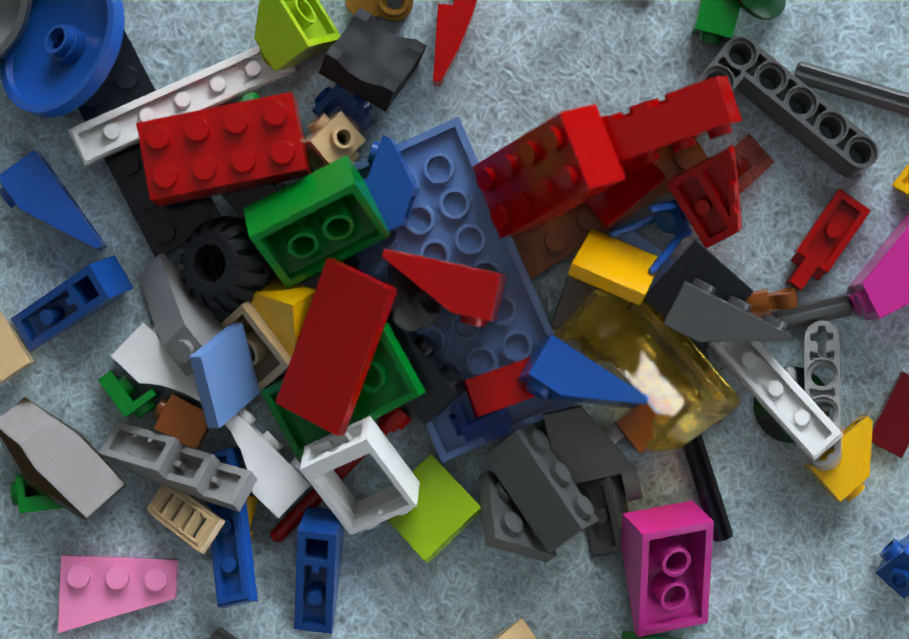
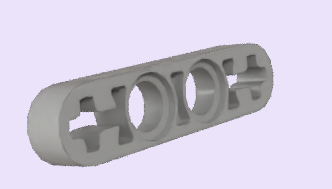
M816 321L809 325L804 336L805 393L817 406L825 404L834 409L835 413L831 421L842 432L840 336L834 324L829 321ZM819 332H826L828 338L833 339L826 342L827 358H820L818 343L812 341V339L819 338ZM825 367L833 371L834 378L830 384L818 386L812 381V375L818 368ZM842 438L829 448L835 451L827 455V460L821 461L820 458H817L813 462L807 456L811 466L820 471H828L837 467L842 458Z

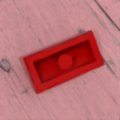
M637 160L625 164L626 172L623 173L625 176L623 181L584 202L605 229L667 179L665 174L653 162L638 166Z

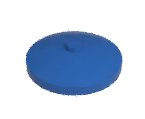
M32 0L31 13L24 34L15 48L0 61L2 85L11 102L18 108L41 118L63 116L84 104L105 81L118 56L125 24L122 0Z

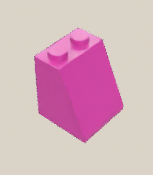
M909 213L905 215L848 286L852 293L848 296L852 304V310L857 316L863 315L865 320L880 319L909 304Z

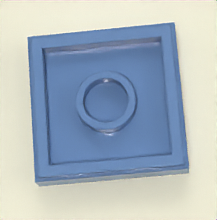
M243 323L229 324L189 357L208 428H221L260 394Z

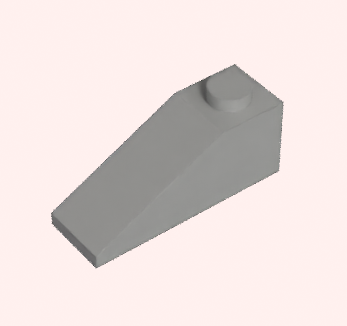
M161 253L138 279L163 348L183 373L189 376L193 374L189 357L221 332L224 327L208 308L199 304L195 298H192L185 288L186 283H183L179 271L167 256Z

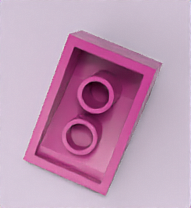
M693 500L622 513L621 550L634 632L637 637L708 623L714 521Z

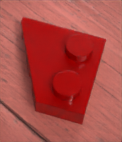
M733 145L673 176L666 182V185L706 249L741 230L742 218L736 153Z

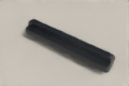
M699 430L686 432L681 435L680 439L703 511L714 521L713 540L715 542L728 540L733 537V531L702 434Z

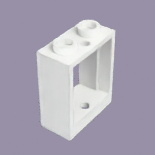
M371 416L349 425L345 435L336 436L330 434L304 446L300 471L350 535L364 529H373L380 522L396 515H405L414 507H417L420 482ZM370 453L394 485L357 501L333 469Z

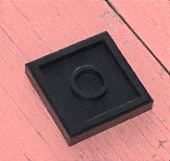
M695 239L646 294L644 299L666 318L684 281L692 284L695 277L716 287L717 289L713 295L727 302L731 295L745 302L754 290ZM688 337L701 349H703L708 343L698 342Z

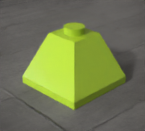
M259 0L254 39L260 47L262 59L273 68L274 72L291 68L332 46L341 36L319 0Z

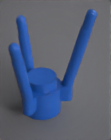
M676 199L649 206V211L654 214L609 232V237L615 238L656 222L661 231L675 234V237L649 268L648 272L651 275H654L665 263L682 240L692 234L689 228L691 224Z

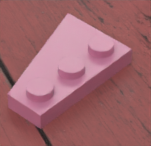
M62 555L58 633L176 599L178 559Z

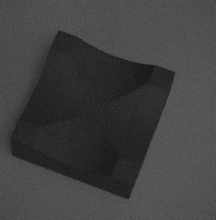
M359 8L343 34L326 52L318 74L386 112L418 67L427 45L416 39L405 38L389 31L371 13Z

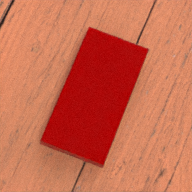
M327 258L275 403L336 436L345 435L398 289L334 258Z

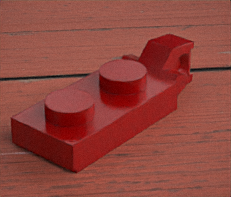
M840 188L837 189L795 249V254L790 261L797 267L785 283L799 291L804 288L811 276L819 281L824 274L830 271L871 210Z

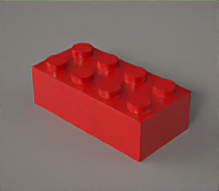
M292 92L136 123L149 197L158 207L301 179L311 174L298 102Z
M596 103L559 112L473 166L477 184L482 190L490 211L491 221L495 225L500 239L536 229L625 179Z

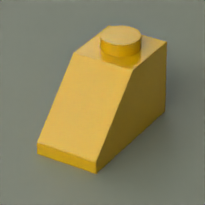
M860 415L842 431L844 434L842 437V458L837 467L828 471H820L812 467L809 461L804 465L836 501L841 502L844 498L848 502L853 500L865 489L863 482L870 476L873 421L868 415ZM828 449L819 457L820 460H827V455L834 453L835 450Z

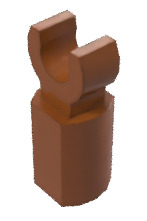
M795 287L784 288L768 293V289L757 290L745 301L752 305L749 313L757 317H765L766 313L772 315L774 310L798 307Z

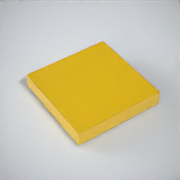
M591 229L574 258L568 275L641 306L657 274L656 272L654 275H651L648 270L658 256Z

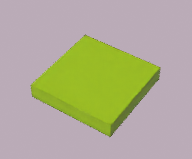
M432 454L412 471L420 482L417 507H414L405 515H396L387 519L426 563H429L482 513L481 506Z

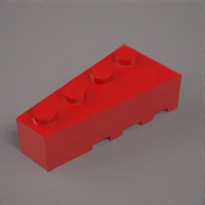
M715 76L664 95V100L659 101V98L633 105L629 108L630 113L627 114L619 112L609 116H602L623 173L626 172L625 164L636 160L638 166L652 163L661 159L659 152L671 147L674 153L687 150L696 146V138L706 134L712 140L732 133L731 125L741 122L742 118L728 77Z

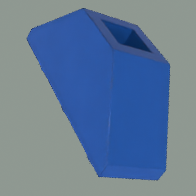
M382 135L381 141H375L371 147L367 163L372 164L368 179H364L389 232L392 233L406 226L419 189L396 141Z

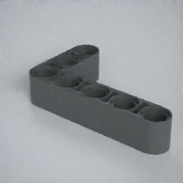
M738 36L729 40L693 83L695 84L715 76H727L732 91L737 89L844 177L854 178L871 167L878 158L877 145L867 134L747 37ZM733 52L740 55L743 65L733 63L729 53ZM759 77L768 78L772 82L773 90L764 88L760 84ZM789 101L797 102L801 106L803 113L797 114L793 112ZM819 125L829 128L832 133V139H827L820 133ZM849 149L855 150L860 154L862 164L856 163L851 159Z

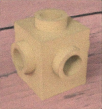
M342 111L327 116L325 113L319 115L308 125L307 128L310 133L304 138L309 163L316 171L345 155L349 157L351 162L355 161L360 155L357 149L366 141L359 133L360 128L355 120L348 115H344Z

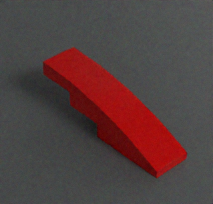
M454 0L453 5L438 4L433 86L442 85L457 58L473 19L478 0Z

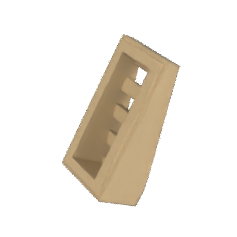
M163 484L147 507V512L202 554H205L225 523L221 517L198 498ZM206 518V521L204 522V524L202 525V527H201L200 530L198 531L197 535L194 536V534H195L196 531L198 530L199 526L201 525V523L203 522V520Z

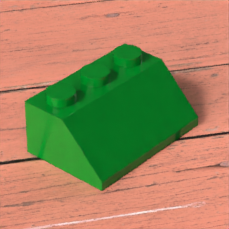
M347 155L243 208L249 238L287 289L323 271L327 258L342 261L390 236V232L364 179Z

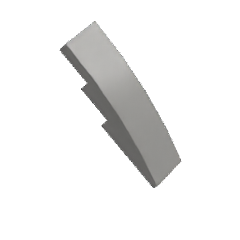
M118 421L99 452L103 458L139 475L240 512L258 479L249 470L221 463L214 454L183 446L177 438Z

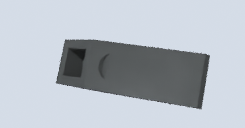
M696 277L692 284L684 281L663 323L698 342L789 341L792 336L791 333L785 331L786 322L768 313L761 319L749 313L752 305L732 295L727 302L713 295L717 289L716 287Z

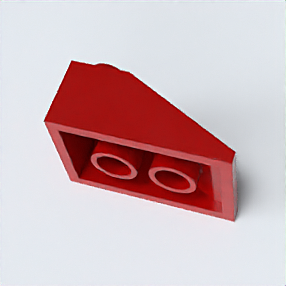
M383 250L382 257L451 313L461 315V323L483 327L487 326V321L497 320L507 274L397 250Z

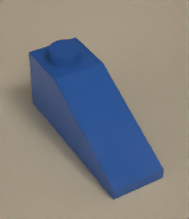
M33 150L0 174V183L2 184L0 194L11 208L17 205L19 209L97 250L102 251L107 247L41 153Z
M114 255L87 265L12 317L11 320L29 351H33L109 306L134 289Z
M552 334L539 340L528 362L517 378L527 384L525 389L530 394L542 400L548 398L551 400L634 408L645 405L649 397Z
M306 507L297 530L294 629L332 634L334 629L344 526L331 509Z

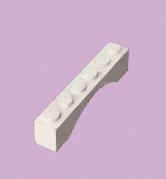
M143 322L111 355L138 383L155 384L178 390L200 401L194 374L186 376L163 348L155 325L152 327L149 323ZM243 407L224 425L230 430L237 442L247 470L251 471L258 478L251 492L277 518H280L311 484L300 471L301 461L297 460L296 457L290 461L280 451L284 447L283 443L269 430L262 434L252 424L256 417L246 407Z

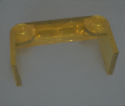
M593 290L554 333V336L560 340H578L582 344V352L594 362L599 360L602 362H612L632 387L649 397L646 403L657 415L651 421L654 430L652 432L653 438L646 445L651 452L682 448L727 417L740 404L738 394L692 340L686 335L664 325L665 317L645 299L641 306H638L606 291Z

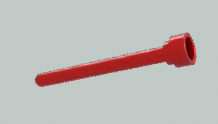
M399 406L378 417L379 421L376 424L386 436L390 431L394 433L398 428L402 431L413 419ZM367 455L333 470L343 480ZM314 488L272 529L270 537L274 542H282L300 524L306 507L316 508L323 500Z

